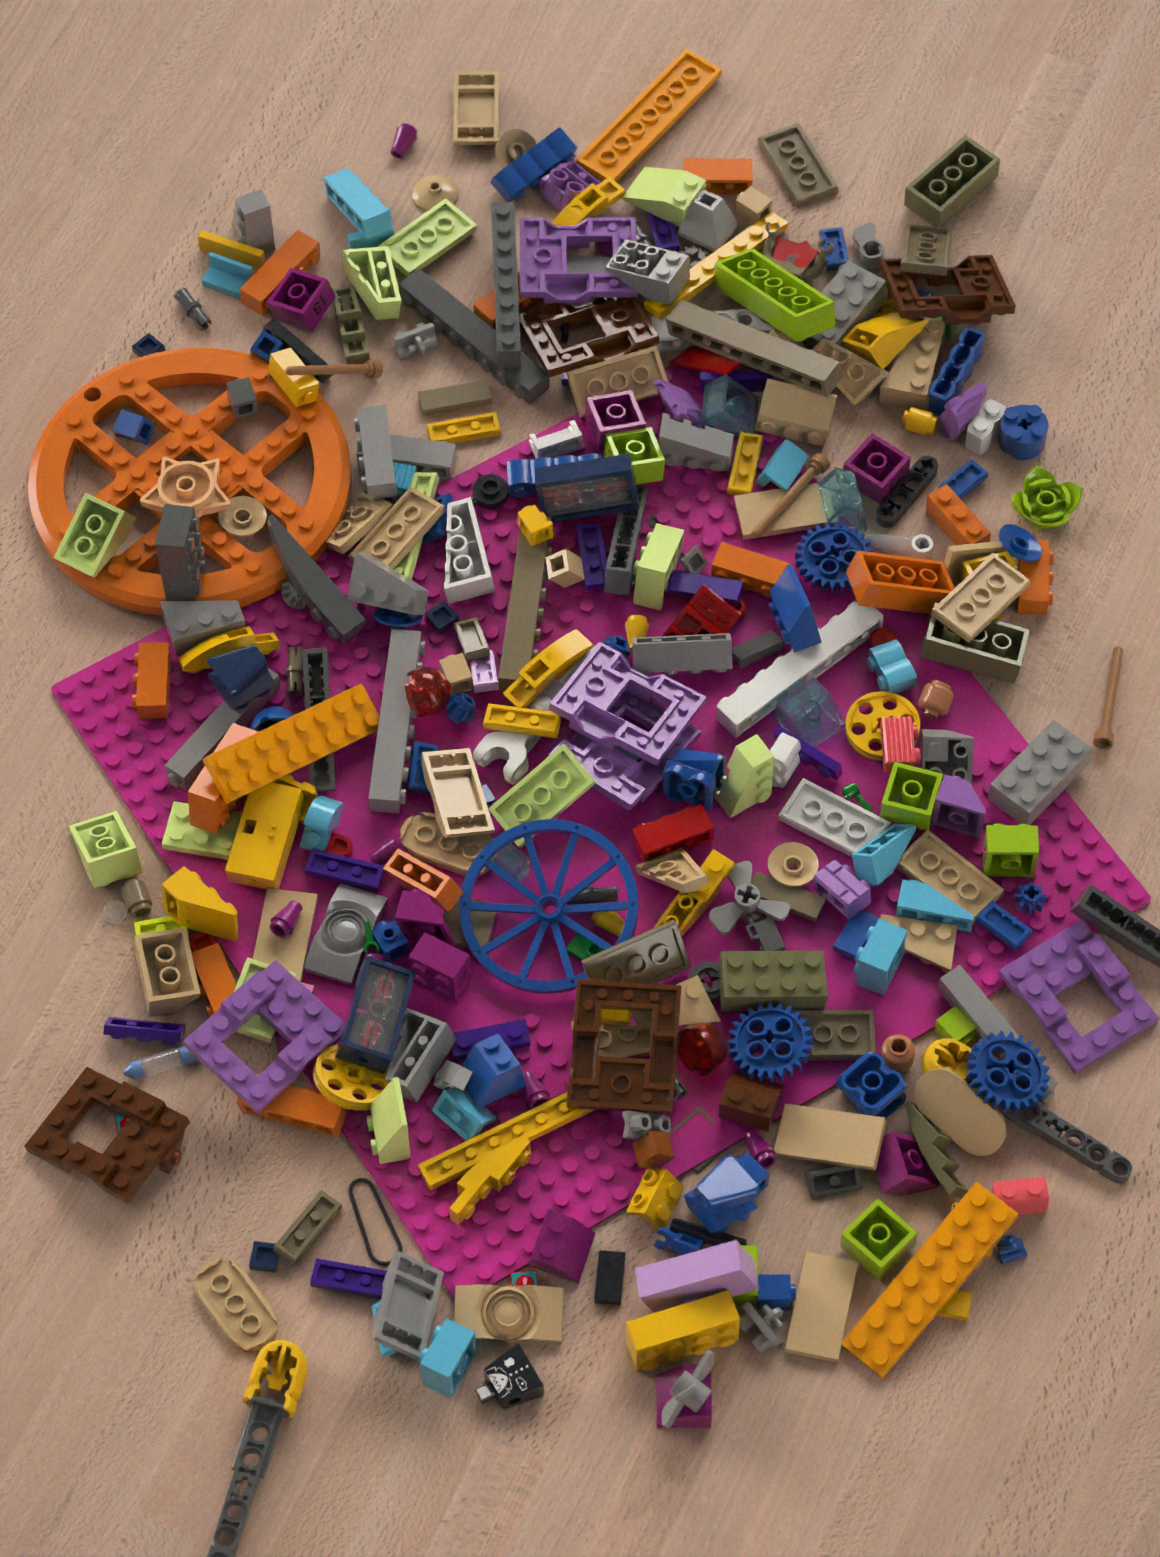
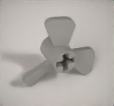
M867 223L853 231V240L861 250L860 258L850 262L876 274L880 272V259H898L900 257L883 256V244L875 240L876 226L874 223ZM842 264V265L839 266L838 272L841 270V268H842L845 264Z
M742 861L735 864L727 876L735 889L734 901L713 908L709 913V920L720 934L727 935L739 919L747 921L748 914L759 913V911L775 920L783 921L790 912V905L786 902L760 899L759 889L751 884L752 863L750 861Z
M710 1349L703 1355L693 1375L685 1370L669 1391L674 1397L665 1404L662 1410V1425L667 1429L672 1426L684 1404L696 1413L712 1390L701 1382L714 1365V1352Z

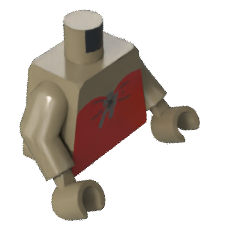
M769 221L766 224L768 238H765L763 255L805 283L818 278L827 261L826 255L834 251V244L831 242L827 249H823L826 240L821 239L818 243L819 250L781 237L775 240V236L780 232V226L777 223L776 231L771 232L769 231Z

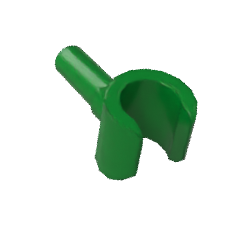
M850 783L843 787L842 794L846 800L855 798L864 809L870 812L873 810L860 795L857 784Z
M370 921L363 922L367 942L364 946L365 955L368 954V950L371 948H375L377 954H380L379 945L374 942Z

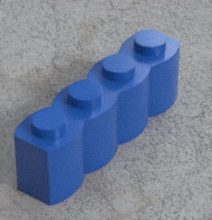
M559 127L499 171L490 183L507 203L513 200L518 202L525 196L527 189L531 187L533 190L538 187L541 178L550 174L552 169H555L562 163L573 160L576 157L574 153L578 147Z
M971 326L966 327L962 331L959 343L952 348L949 360L941 367L939 378L930 387L928 411L941 415L946 411L944 408L945 404L961 394L963 383L969 379L973 371V365L982 356L984 331Z
M585 454L578 457L567 455L557 458L541 457L532 460L516 459L508 461L506 465L509 496L523 498L531 494H537L535 468L602 458V455Z

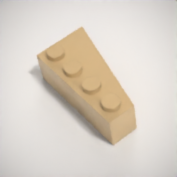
M925 317L929 322L902 350L891 368L890 374L880 386L879 403L907 409L914 407L926 411L930 387L934 380L944 341L946 327L944 321Z

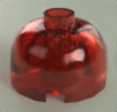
M432 667L416 668L408 672L407 676L411 677L410 682L405 683V691L410 708L420 713L417 715L418 717L433 716L441 712L448 704L452 691L451 684L438 669Z
M706 1022L694 1023L683 1028L678 1033V1038L680 1037L678 1054L681 1061L691 1072L696 1070L700 1072L699 1076L709 1075L717 1070L725 1061L728 1052L726 1039L723 1033L713 1024Z

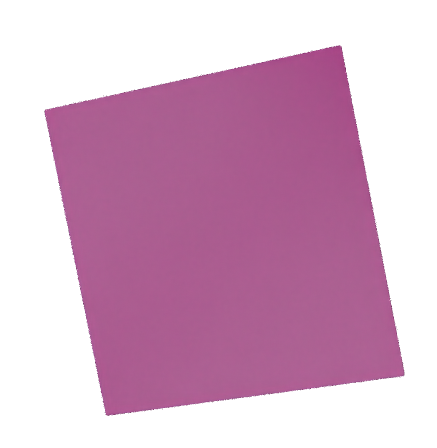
M675 365L665 367L664 370L668 383L688 392L704 413L702 429L708 426L734 434L733 454L730 472L665 465L662 481L639 484L647 485L649 488L636 560H639L642 546H646L648 533L654 530L649 525V519L656 516V519L651 521L653 526H656L658 523L685 530L683 547L675 571L687 572L680 559L695 545H698L709 563L699 574L711 576L712 562L721 542L792 564L811 605L817 628H823L833 616H839L852 602H857L853 590L850 591L847 587H844V591L841 593L838 588H835L834 593L831 594L830 588L826 587L821 592L820 585L812 588V580L805 583V575L799 576V568L795 566V551H797V543H801V536H807L808 530L743 540L734 504L735 495L727 494L740 432L764 435L752 493L781 489L771 481L764 487H761L756 483V480L776 449L785 440L781 436L755 431L759 408L746 392L701 394V372L707 371ZM660 395L637 401L645 420L646 428H652L658 444L663 413L669 414ZM578 413L536 434V437L540 438L567 429L570 426L569 421L574 420L582 433V449L562 456L571 455L578 457L585 454H601L602 458L604 457V450H597L585 417L580 418ZM530 438L438 485L434 499L447 493L454 497L453 502L472 497L473 484L479 477L487 474L498 475L508 484L506 462L516 459H536L529 445ZM805 465L802 467V469L800 470V472L798 473L790 487H792L800 479V477L808 470ZM813 477V479L808 484H814L819 482L815 479V477ZM531 494L523 498L508 496L506 503L496 509H485L479 505L474 506L496 592L451 604L448 603L444 591L447 530H445L444 537L429 544L422 540L412 581L429 591L425 612L445 600L459 616V621L478 618L489 650H493L497 678L499 677L520 533L518 512L524 507L536 505L539 512H541L537 494ZM834 502L839 528H843L847 523L848 530H852L854 526ZM618 512L553 522L555 539L550 541L549 547H553L552 554L567 549L580 557L576 525L600 523L607 561ZM364 537L344 554L327 547L315 562L346 598L354 563L348 555ZM671 573V575H670V577H669V579H668V582H667L668 584H669V581H670V579H671L672 573ZM549 579L548 582L544 581L543 587H547L546 602H541L540 608H544L543 623L538 622V628H541L540 643H535V649H538L539 654L549 645L575 629L594 646L598 642L603 643L607 636L611 638L621 636L628 642L625 622L631 615H642L647 618L649 628L646 637H659L665 633L692 598L669 595L664 591L663 606L660 611L633 604L634 585L630 586L629 595H616L606 593L604 589L586 591L584 580L564 588ZM282 589L266 598L240 607L246 627L250 626L255 635L274 632L280 644V650H274L270 654H262L267 661L268 668L279 675L280 689L260 711L269 707H282L295 715L306 710L304 677H302L303 695L295 697V688L293 697L287 695L288 677L285 675V670L288 667V648L295 647V656L297 647L302 649L327 648L331 697L362 683L380 716L392 630L390 626L381 624L374 619V612L381 607L350 601L366 620L364 629L343 645H340L337 640L334 641L328 636L321 622L317 623L313 619L309 608L296 609L288 605L282 597ZM743 590L740 598L746 603V615L728 631L731 635L732 647L771 630L783 640L781 631L778 629L775 617H773L768 604L772 602V599L758 592ZM876 608L884 615L883 628L893 632L917 675L916 687L897 693L913 704L920 718L919 738L914 746L920 750V762L916 763L915 767L921 768L922 729L949 730L974 737L972 787L986 809L981 839L933 825V818L929 831L983 872V844L986 826L997 823L1004 825L1020 824L988 800L990 784L1029 744L970 671L919 657L929 622L924 613ZM424 614L423 620L419 624L405 627V630L421 631L422 641H426L425 656H420V662H423L422 677L418 676L417 683H420L419 698L415 697L414 704H418L417 718H412L411 724L415 725L414 740H409V746H412L414 741L438 745V751L470 748L473 757L475 748L487 734L501 732L484 729L483 727L488 703L515 706L504 696V691L492 690L475 693L473 685V690L463 692L470 696L476 704L474 707L476 710L474 712L475 716L469 723L463 721L457 724L447 716L446 710L448 708H446V701L450 696L440 674L439 660L444 659L448 655L463 653L454 630V625L438 634L427 621ZM164 627L52 685L51 691L172 875L185 866L189 871L196 872L207 887H213L225 903L229 902L236 908L238 912L239 940L235 942L217 936L214 937L240 976L247 957L253 959L267 889L230 882L225 872L228 860L162 849V841L173 802L189 804L188 791L190 789L189 787L187 790H184L180 786H173L166 778L165 764L224 701L213 687L207 675L213 672V669H201L197 673L183 671L179 664V658L182 655L176 656L167 627ZM870 638L737 738L716 719L717 704L722 698L729 697L735 693L741 684L748 683L754 679L760 670H766L773 665V662L779 656H785L792 649L790 644L786 645L784 642L783 651L742 669H739L732 657V669H727L725 672H713L710 669L702 670L701 673L696 674L688 673V671H678L677 674L673 675L653 672L652 675L648 676L663 674L707 697L704 706L690 723L701 730L700 738L688 750L725 756L726 777L729 772L727 768L728 762L737 745L757 734L770 750L775 743L774 732L779 726L839 762L842 767L843 773L836 781L832 777L829 779L823 777L818 773L817 768L811 764L806 766L800 762L783 788L772 786V794L766 801L758 802L732 818H729L713 797V808L705 810L714 827L713 840L686 850V853L699 867L702 866L714 849L732 860L735 864L742 861H750L752 863V877L755 871L772 877L768 870V858L771 852L781 844L796 842L804 844L814 851L819 862L818 872L822 868L825 869V866L830 862L836 860L842 866L844 864L848 865L856 877L852 857L778 820V815L804 778L844 798L842 794L844 786L850 783L857 784L860 795L873 808L871 812L880 817L881 803L891 772H884L883 761L868 759L855 751L850 745L845 732L846 716L851 705L866 694L882 691L877 683L878 676L874 671L871 672L867 665L866 659L869 657V649H871ZM169 642L171 669L168 718L139 719L137 709L132 708V695L137 694V688L133 686V674L138 673V667L134 665V653L139 652V643ZM631 652V654L628 656L626 660L631 666V668H633V659ZM466 661L471 672L470 661ZM933 680L948 684L954 694L948 714L938 716L937 719H931L923 715L924 711L918 706L925 684L932 683ZM654 698L651 699V701H653L654 703L658 704L666 710L669 707L668 705ZM888 701L883 704V707L887 710H894L897 705L892 701ZM869 706L859 708L860 713L865 715L873 711ZM626 715L622 717V719L647 732L651 731ZM254 716V717L252 718V720L245 726L246 728L251 729V723H252L253 719L255 718V716ZM562 717L557 738L541 737L527 754L529 762L528 771L519 781L543 762L563 739L570 740L577 733V731L569 728V720ZM856 726L852 728V732L856 735H862L865 733V729L861 726ZM377 732L334 752L336 791L317 792L318 797L325 796L344 803L339 825L332 829L331 836L335 833L349 838L353 845L351 858L371 862L368 854L373 852L390 836L393 838L398 835L400 838L401 827L409 817H414L422 812L435 813L432 796L407 790L408 783L405 782L403 789H406V803L401 804L400 813L370 811L368 798ZM873 742L869 744V748L873 751H879L882 749V745L878 742ZM497 759L486 767H482L474 762L481 786L485 784L488 786L496 799L495 802L516 785L505 781L503 769L507 760ZM407 761V762H406V767L409 768V769H410V761ZM309 765L289 774L297 782L310 783ZM663 782L644 802L639 801L630 811L590 788L555 818L557 820L579 823L597 831L611 841L626 859L635 879L639 901L638 919L633 937L653 929L680 892L639 875L635 866L642 863L632 843V829L641 823L656 821L663 815H672L682 811L687 806H691L688 802L676 803L663 794ZM1066 790L1030 824V826H1038L1039 856L1035 877H989L1005 890L1004 895L996 904L1032 929V935L1017 951H1014L976 922L972 925L971 932L961 930L956 932L951 970L961 965L987 998L1007 987L998 974L1000 969L1080 920L1070 910L1081 891L1089 885H1093L1132 912H1136L1151 901V896ZM248 794L241 797L239 807L237 809L234 808L233 811L243 812ZM852 798V799L848 800V801H850V802H852V803H854V804H856V805L862 807V806L859 804V802L856 801L855 798ZM489 811L495 829L494 833L489 835L494 839L505 832V830ZM299 822L279 889L318 894L308 947L309 952L313 938L324 920L329 902L341 883L305 875V867L311 850L300 847L305 825ZM251 827L249 834H253L255 827ZM916 828V831H915V833L913 834V836H912V838H911V840H910L908 846L906 847L905 851H906L926 830ZM545 832L538 833L532 838L549 894L552 893L571 834ZM579 837L559 898L566 893V890L572 889L608 861L610 857L595 844ZM512 842L502 848L497 853L495 863L541 897L542 895L526 844L520 848L515 842ZM424 862L451 877L462 888L465 876ZM614 866L590 885L594 886V888L617 886L618 902L628 901L626 885L617 866ZM895 868L894 872L883 880V883L876 886L869 885L871 888V902L863 910L880 919L881 914L896 916L902 880L909 881L911 879ZM491 870L478 877L471 898L490 903L535 905ZM386 871L378 892L358 888L387 897L389 901L380 922L388 921L390 923L395 920L397 923L395 914L403 890H410L397 884ZM728 878L722 883V889L712 903L682 936L691 968L656 984L677 985L688 980L690 971L697 964L702 962H715L718 964L721 951H761L758 942L751 941L747 933L746 926L750 925L747 921L739 919L729 934L722 935L709 920V913L713 908L734 901L735 889ZM813 880L808 884L799 887L804 890L820 895L816 890H814ZM1029 882L1038 887L1043 886L1041 894L1047 895L1046 903H1042V911L1036 910L1031 915L1023 910L1018 911L1020 903L1014 902L1019 885L1025 886ZM827 900L817 922L790 912L783 921L773 919L784 942L785 951L824 950L828 998L824 1010H874L876 1054L881 1056L882 1045L889 1036L895 1034L904 1035L911 1041H914L935 1029L936 1020L952 1009L950 1004L937 990L939 979L947 973L943 972L942 968L931 963L927 965L921 962L920 958L909 953L904 954L884 996L855 984L856 974L853 971L857 961L833 951L834 943L850 919L844 916ZM552 905L544 909L546 914H552L556 911V907ZM436 906L439 913L443 917L444 909ZM627 910L616 911L625 921ZM497 912L490 941L535 914ZM594 912L564 914L612 946L615 945L619 938L617 935L594 925L595 922L591 919ZM541 922L489 952L487 955L501 968L519 976ZM560 922L558 924L565 947H567L577 933ZM1085 922V924L1088 926V928L1092 931L1094 935L1100 932L1099 930ZM548 926L527 979L554 981L567 978L551 926ZM408 941L410 954L418 942ZM456 946L455 948L469 954L471 979L456 1003L449 999H441L435 992L427 988H419L414 983L412 984L406 1008L447 1023L453 1033L526 1019L531 1046L511 1050L521 1064L522 1072H533L537 1080L549 1092V1100L568 1092L573 1047L571 1021L574 1022L576 989L562 993L540 994L513 988L486 971L470 949ZM371 948L368 950V954H377V950ZM410 954L391 962V964L410 970ZM568 955L574 976L584 972L582 962ZM304 971L302 983L314 985L315 996L345 1023L358 973L352 986ZM706 974L704 983H707L708 987L712 988L714 981H711ZM720 996L716 997L714 1001L710 998V1001L721 1022L718 1024H698L687 1027L679 1026L676 1069L679 1072L680 1080L689 1092L681 1100L679 1098L677 1101L673 1099L672 1114L659 1115H665V1117L670 1118L672 1130L700 1106L715 1122L711 1123L699 1111L670 1136L674 1159L660 1169H667L676 1179L693 1170L695 1166H698L712 1156L741 1142L749 1131H760V1129L719 1118V1103L726 1083L734 1070L741 1072L740 1065L735 1066L734 1058L730 1056L729 1050L731 1048H729L728 1040L731 1038L729 1031L735 1030L734 1021L741 1022V1013L746 1016L749 1015V1011H721ZM357 1009V1012H356V1013H359V1014H362V1015L365 1014L364 1011H361V1010H358V1009ZM631 1014V1023L628 1025H637ZM755 1029L753 1033H760L763 1030ZM451 1048L438 1070L443 1067L446 1060L462 1066L465 1059L454 1061ZM756 1052V1053H754L752 1056H754V1057H759V1056H761L763 1053H762V1052ZM320 1053L302 1070L313 1088L317 1091L319 1090L313 1080V1068ZM857 1060L800 1062L802 1070L792 1069L793 1077L785 1073L783 1074L784 1081H781L778 1076H774L773 1082L783 1084L784 1089L772 1123L782 1118L785 1104L802 1106L835 1087L839 1076ZM322 1064L326 1070H334L330 1065ZM434 1076L417 1102L402 1097L408 1126L411 1159L379 1163L378 1155H373L370 1141L375 1139L374 1131L369 1132L366 1116H371L370 1109L362 1111L349 1109L342 1127V1132L430 1265L444 1272L442 1283L454 1301L455 1286L495 1285L509 1277L510 1272H517L528 1266L548 1209L572 1217L591 1229L629 1206L643 1175L648 1169L638 1167L633 1143L636 1140L623 1138L625 1126L623 1111L594 1110L531 1141L532 1155L526 1165H520L515 1171L516 1175L513 1181L508 1186L504 1185L500 1191L491 1186L487 1197L483 1200L480 1199L476 1203L475 1210L470 1218L467 1220L464 1218L458 1225L450 1220L449 1208L460 1196L458 1195L457 1182L465 1174L430 1190L418 1170V1164L466 1142L465 1139L432 1112L433 1107L444 1091L433 1085L435 1082ZM328 1084L331 1089L340 1090L337 1085ZM371 1084L374 1089L382 1090L378 1084ZM522 1088L484 1106L497 1117V1120L494 1123L484 1125L479 1135L531 1110L525 1104ZM353 1094L356 1099L365 1100L362 1095Z

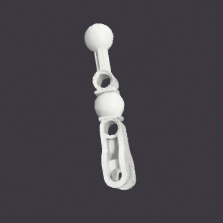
M594 647L560 681L555 679L540 696L529 704L528 709L550 711V702ZM505 731L492 732L487 734L475 748L473 761L482 767H486L494 760H507L503 769L505 781L510 784H516L528 771L529 762L527 754L542 736Z

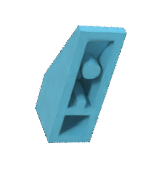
M894 823L851 854L856 878L858 880L864 879L871 886L883 883V880L894 872L916 831V826Z
M902 880L896 910L897 917L957 925V930L972 931L974 919L972 914L928 884L921 883L918 880Z

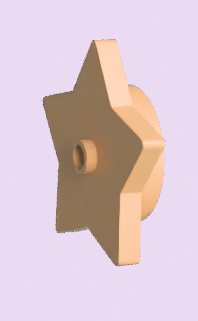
M163 457L158 483L140 498L141 506L162 513L165 504L194 507L195 515L199 518L202 515L230 510L232 508L230 500L217 485L221 467L220 459L198 463L195 461L179 462Z

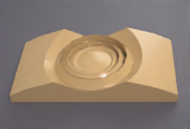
M454 71L453 145H496L499 139V71Z
M470 748L422 752L421 760L425 785L432 796L436 822L444 837L453 838L493 834L495 829Z
M488 1284L455 1286L454 1322L474 1331L476 1341L562 1343L563 1288L536 1285L498 1286Z

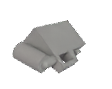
M446 1060L443 1067L434 1074L435 1082L433 1085L442 1090L449 1086L464 1091L473 1072L461 1065Z

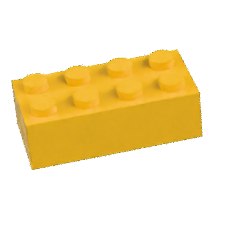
M727 1290L627 1321L626 1344L636 1371H650L657 1368L659 1364L668 1361L669 1363H676L681 1361L684 1356L691 1354L701 1355L708 1349L716 1346H730L736 1340H739L740 1317L731 1293Z

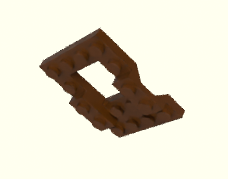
M993 255L968 256L957 266L948 267L947 276L900 271L902 258L880 259V271L884 280H886L888 290L901 319L942 317L945 325L991 323L992 315L1015 314L1016 305ZM925 278L928 286L935 287L956 285L960 295L919 297L912 279L919 280Z
M595 297L592 302L576 307L567 303H553L519 314L520 327L549 378L660 343L658 333L636 297ZM595 322L604 337L562 349L550 328L567 323L569 328L572 329Z
M577 979L567 1108L672 1114L678 1052L681 985ZM602 1009L653 1012L650 1059L599 1056Z
M86 1067L24 1147L27 1152L68 1173L76 1171L88 1177L106 1193L128 1204L189 1125L190 1121L185 1115L167 1107L163 1100L125 1081L121 1084ZM94 1102L129 1119L103 1154L78 1141L74 1144L65 1139Z

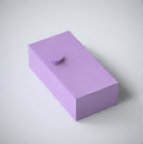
M737 1240L635 1268L639 1298L654 1313L727 1290L730 1291L731 1296H736L759 1289L754 1259Z

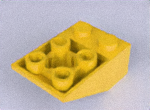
M898 311L856 324L841 342L850 352L884 369L922 331V328L929 321L925 318L901 319Z
M183 866L161 884L164 912L171 916L181 927L185 926L191 930L235 942L239 940L238 912L236 908L229 902L225 903L213 887H207L196 872H191Z

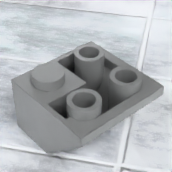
M702 189L692 201L677 235L715 252L729 241L738 230L739 223L723 198Z
M922 729L921 768L941 773L943 778L944 775L961 777L963 780L970 782L972 786L974 737L949 730Z

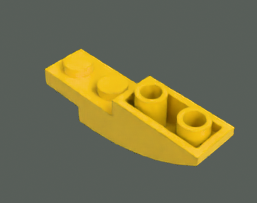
M608 177L597 186L592 183L577 195L558 214L552 223L556 226H575L587 218H595L620 200L625 194V189L611 177Z
M250 626L222 632L200 642L179 658V664L183 671L197 673L201 669L211 668L206 661L208 658L247 646L255 645L262 654H270L274 650H280L279 639L274 632L255 635Z
M577 629L564 635L540 652L518 672L520 677L503 692L504 696L515 707L526 708L555 679L560 680L594 645Z
M713 849L700 867L706 874L709 884L701 887L696 892L683 893L680 891L654 928L674 920L677 922L682 937L721 891V885L734 868L735 863Z
M528 1139L519 1140L499 1148L466 1172L457 1182L458 1195L460 1196L449 1208L450 1220L459 1225L464 1218L466 1220L470 1218L475 1210L476 1203L480 1199L483 1200L487 1197L491 1186L500 1191L504 1185L508 1186L513 1181L516 1175L515 1171L520 1165H526L532 1155Z

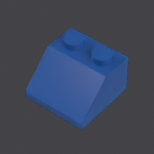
M499 1034L475 1044L462 1064L464 1068L473 1072L465 1088L479 1108L526 1086L521 1064Z

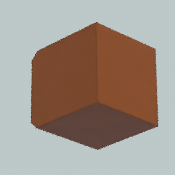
M648 1131L633 1143L638 1167L661 1168L674 1159L669 1133Z

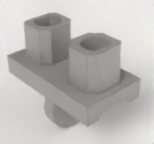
M419 323L411 331L405 332L401 330L395 332L393 337L399 359L416 353L424 356L426 355V349L438 345L435 327L432 323Z
M623 1111L625 1121L623 1138L638 1140L648 1131L652 1130L666 1133L671 1132L670 1118L665 1117V1115Z
M748 1301L742 1306L745 1311L739 1316V1327L746 1334L756 1325L759 1327L761 1332L752 1338L751 1342L761 1353L773 1345L779 1348L783 1341L770 1325L773 1324L777 1330L783 1327V1323L779 1320L783 1315V1311L780 1307L771 1309L766 1304L761 1308L765 1314L763 1317L758 1309Z

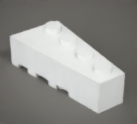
M471 497L448 503L446 575L444 582V591L448 603L451 604L496 592Z

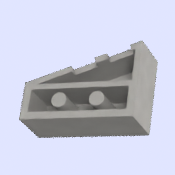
M262 189L235 198L233 227L239 237L238 242L261 249L266 253L275 249L270 205Z
M663 413L659 446L665 458V465L730 472L734 434L708 426L701 429L692 426L689 420L684 419L682 423L670 419L669 414Z
M355 552L347 595L349 601L412 615L425 614L429 593L427 589L408 577L399 574L387 564H383L375 559L368 552Z
M238 600L160 601L163 618L176 656L183 655L192 647L212 636L246 627Z
M406 1008L403 1026L398 1036L397 1048L389 1065L386 1080L390 1083L393 1078L399 1077L402 1097L417 1102L455 1043L456 1037L447 1023Z

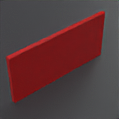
M691 346L669 361L670 365L728 375L742 364L707 349Z

